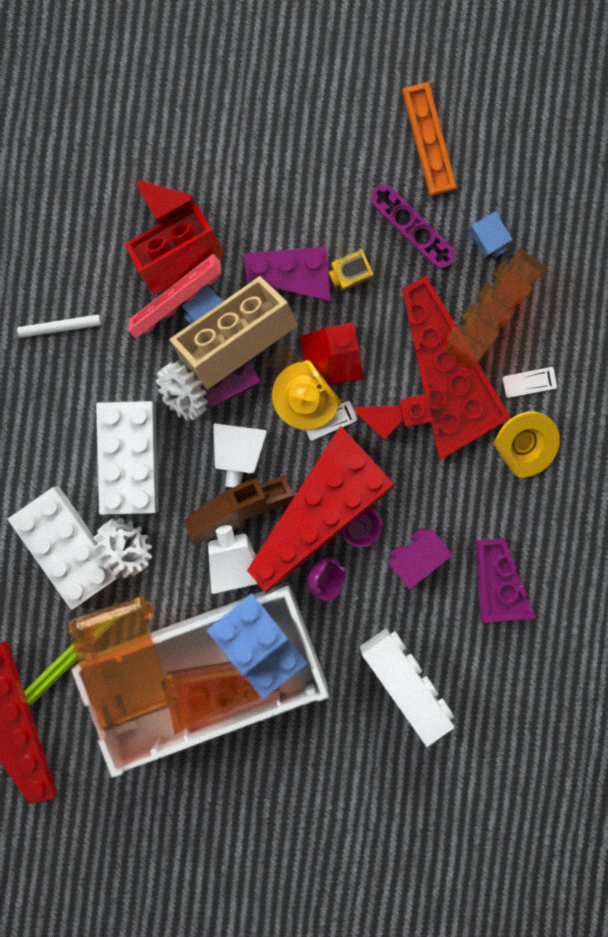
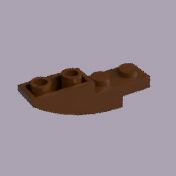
M285 475L261 484L258 478H254L235 486L205 503L184 521L191 543L194 545L216 537V529L223 525H230L233 530L245 527L244 519L290 504L294 495Z

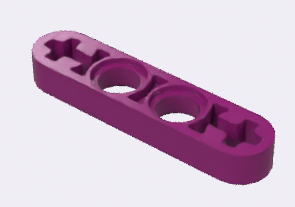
M379 185L374 188L370 199L374 209L432 266L437 269H445L450 266L455 256L453 248L393 188L388 185ZM380 192L383 195L387 192L389 194L388 201L392 205H394L395 201L399 203V205L394 207L390 215L386 212L390 207L385 202L377 203V193ZM400 210L407 211L410 214L409 223L406 225L398 224L395 220L396 212ZM420 229L428 231L430 235L429 242L426 244L416 242L414 237L416 231ZM435 239L439 242L435 245V248L440 252L444 250L448 252L446 256L447 262L444 260L437 262V253L433 249H431L430 253L425 251V249L432 245Z

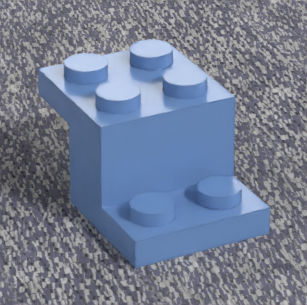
M253 594L249 595L207 629L241 675L246 677L263 700L308 664Z

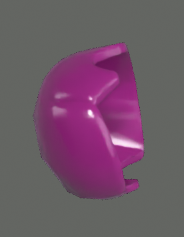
M370 507L342 530L340 534L347 544L355 548L368 547L379 539L383 520L378 512Z
M321 557L308 570L306 583L309 592L326 602L334 600L341 593L345 584L346 570L339 565L337 560L330 557Z

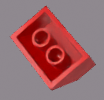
M196 203L125 243L136 268L153 296L167 290L212 254L217 258L225 255Z

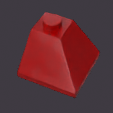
M353 322L299 336L304 361H310L329 386L364 378Z

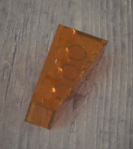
M521 248L507 264L502 261L492 274L496 277L493 283L490 285L486 282L477 294L481 298L477 305L470 304L461 316L465 319L460 328L455 325L445 338L450 342L444 349L471 369L478 363L498 336L500 328H503L516 312L515 307H518L533 289L531 286L542 277L548 268Z
M231 661L169 671L164 681L174 735L183 732L184 729L190 726L204 723L207 719L218 714L232 711L233 708L239 705L248 704L261 698L246 677L241 675Z

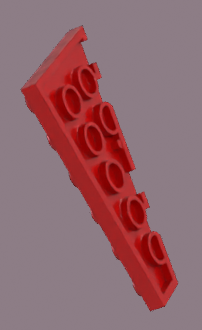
M424 276L404 288L402 295L424 394H427L432 421L430 422L438 459L441 460L511 417L427 276Z
M342 426L339 427L247 569V572L265 593L269 592L395 488L393 482Z
M8 641L0 642V763L28 803L32 804L54 799L58 793Z

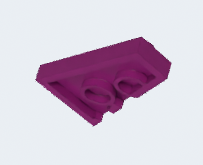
M326 246L244 254L247 283H251L260 276L273 289L331 302Z
M505 538L475 540L480 622L488 623L536 618L527 600L525 588L521 585L517 575V568Z

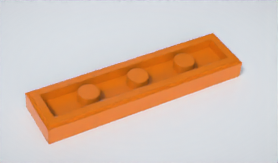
M429 82L402 89L429 197L455 191L457 186Z

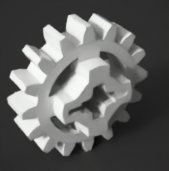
M178 362L174 364L169 363L160 369L161 371L157 373L159 379L156 380V383L161 386L158 391L164 394V397H162L163 401L167 406L170 405L171 411L175 409L178 417L183 415L185 420L192 419L193 421L207 410L205 405L208 401L203 397L206 391L200 388L202 386L201 381L194 378V372L188 373L187 367L185 365L180 367Z
M119 518L117 521L111 519L97 530L98 534L94 537L98 544L93 548L101 553L97 557L98 561L104 560L106 562L104 565L105 569L112 567L113 575L116 576L121 572L123 578L128 577L130 574L132 576L137 575L149 565L147 561L152 558V555L147 552L152 548V545L145 543L148 536L141 535L140 531L142 528L139 526L135 529L131 520L125 524L123 518Z

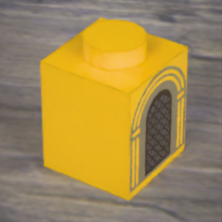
M362 249L332 262V270L328 272L335 287L340 286L342 291L369 280L373 276Z

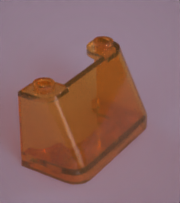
M144 595L80 615L69 621L71 640L97 720L103 731L117 728L175 706L178 703V698H180L177 683L175 681L171 682L169 678L164 676L148 627L150 617L154 616L153 608L149 600L145 601Z

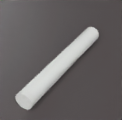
M99 315L18 327L17 332L19 338L100 326L101 320Z

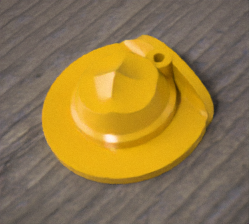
M308 360L294 363L285 368L278 375L273 385L272 401L277 414L284 422L297 429L312 430L327 424L341 405L340 399Z
M525 412L511 418L501 428L493 443L511 471L519 478H526L540 473L550 465L558 452L560 435L556 424L548 416L539 412Z

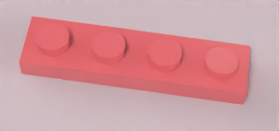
M214 254L204 260L129 319L128 331L135 338L143 333L148 334L151 332L159 320L173 315L181 303L191 301L206 284L211 285L218 280L221 273V261Z

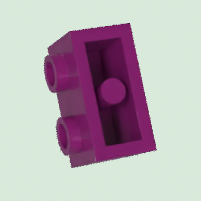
M249 360L209 389H206L202 383L201 388L206 391L205 396L211 407L214 408L257 386L261 381Z
M423 527L410 537L412 539L411 543L406 547L399 545L389 554L391 559L387 561L409 590L453 555L430 527L427 530Z

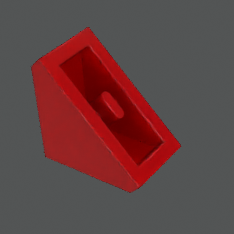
M140 180L137 182L138 189L158 223L191 206L194 202L192 194Z
M400 405L355 407V414L383 440L403 420Z

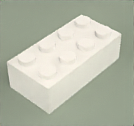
M96 403L99 514L159 512L156 403Z
M59 486L52 487L8 518L12 527L71 610L121 576L120 573L116 576L113 575L112 567L105 569L104 565L106 562L104 560L98 561L97 557L101 553L93 548L98 542L94 540V535Z
M385 628L360 646L363 657L427 747L455 728L451 722V719L454 718L452 711L443 698L439 701L435 698L438 692L427 676L421 678L419 673L422 670L411 653L407 656L403 651L406 647L395 631L390 634L388 629Z

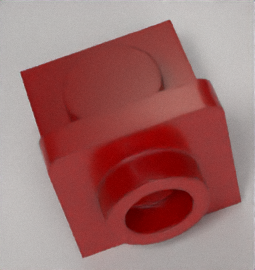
M427 394L399 401L406 427L432 421Z

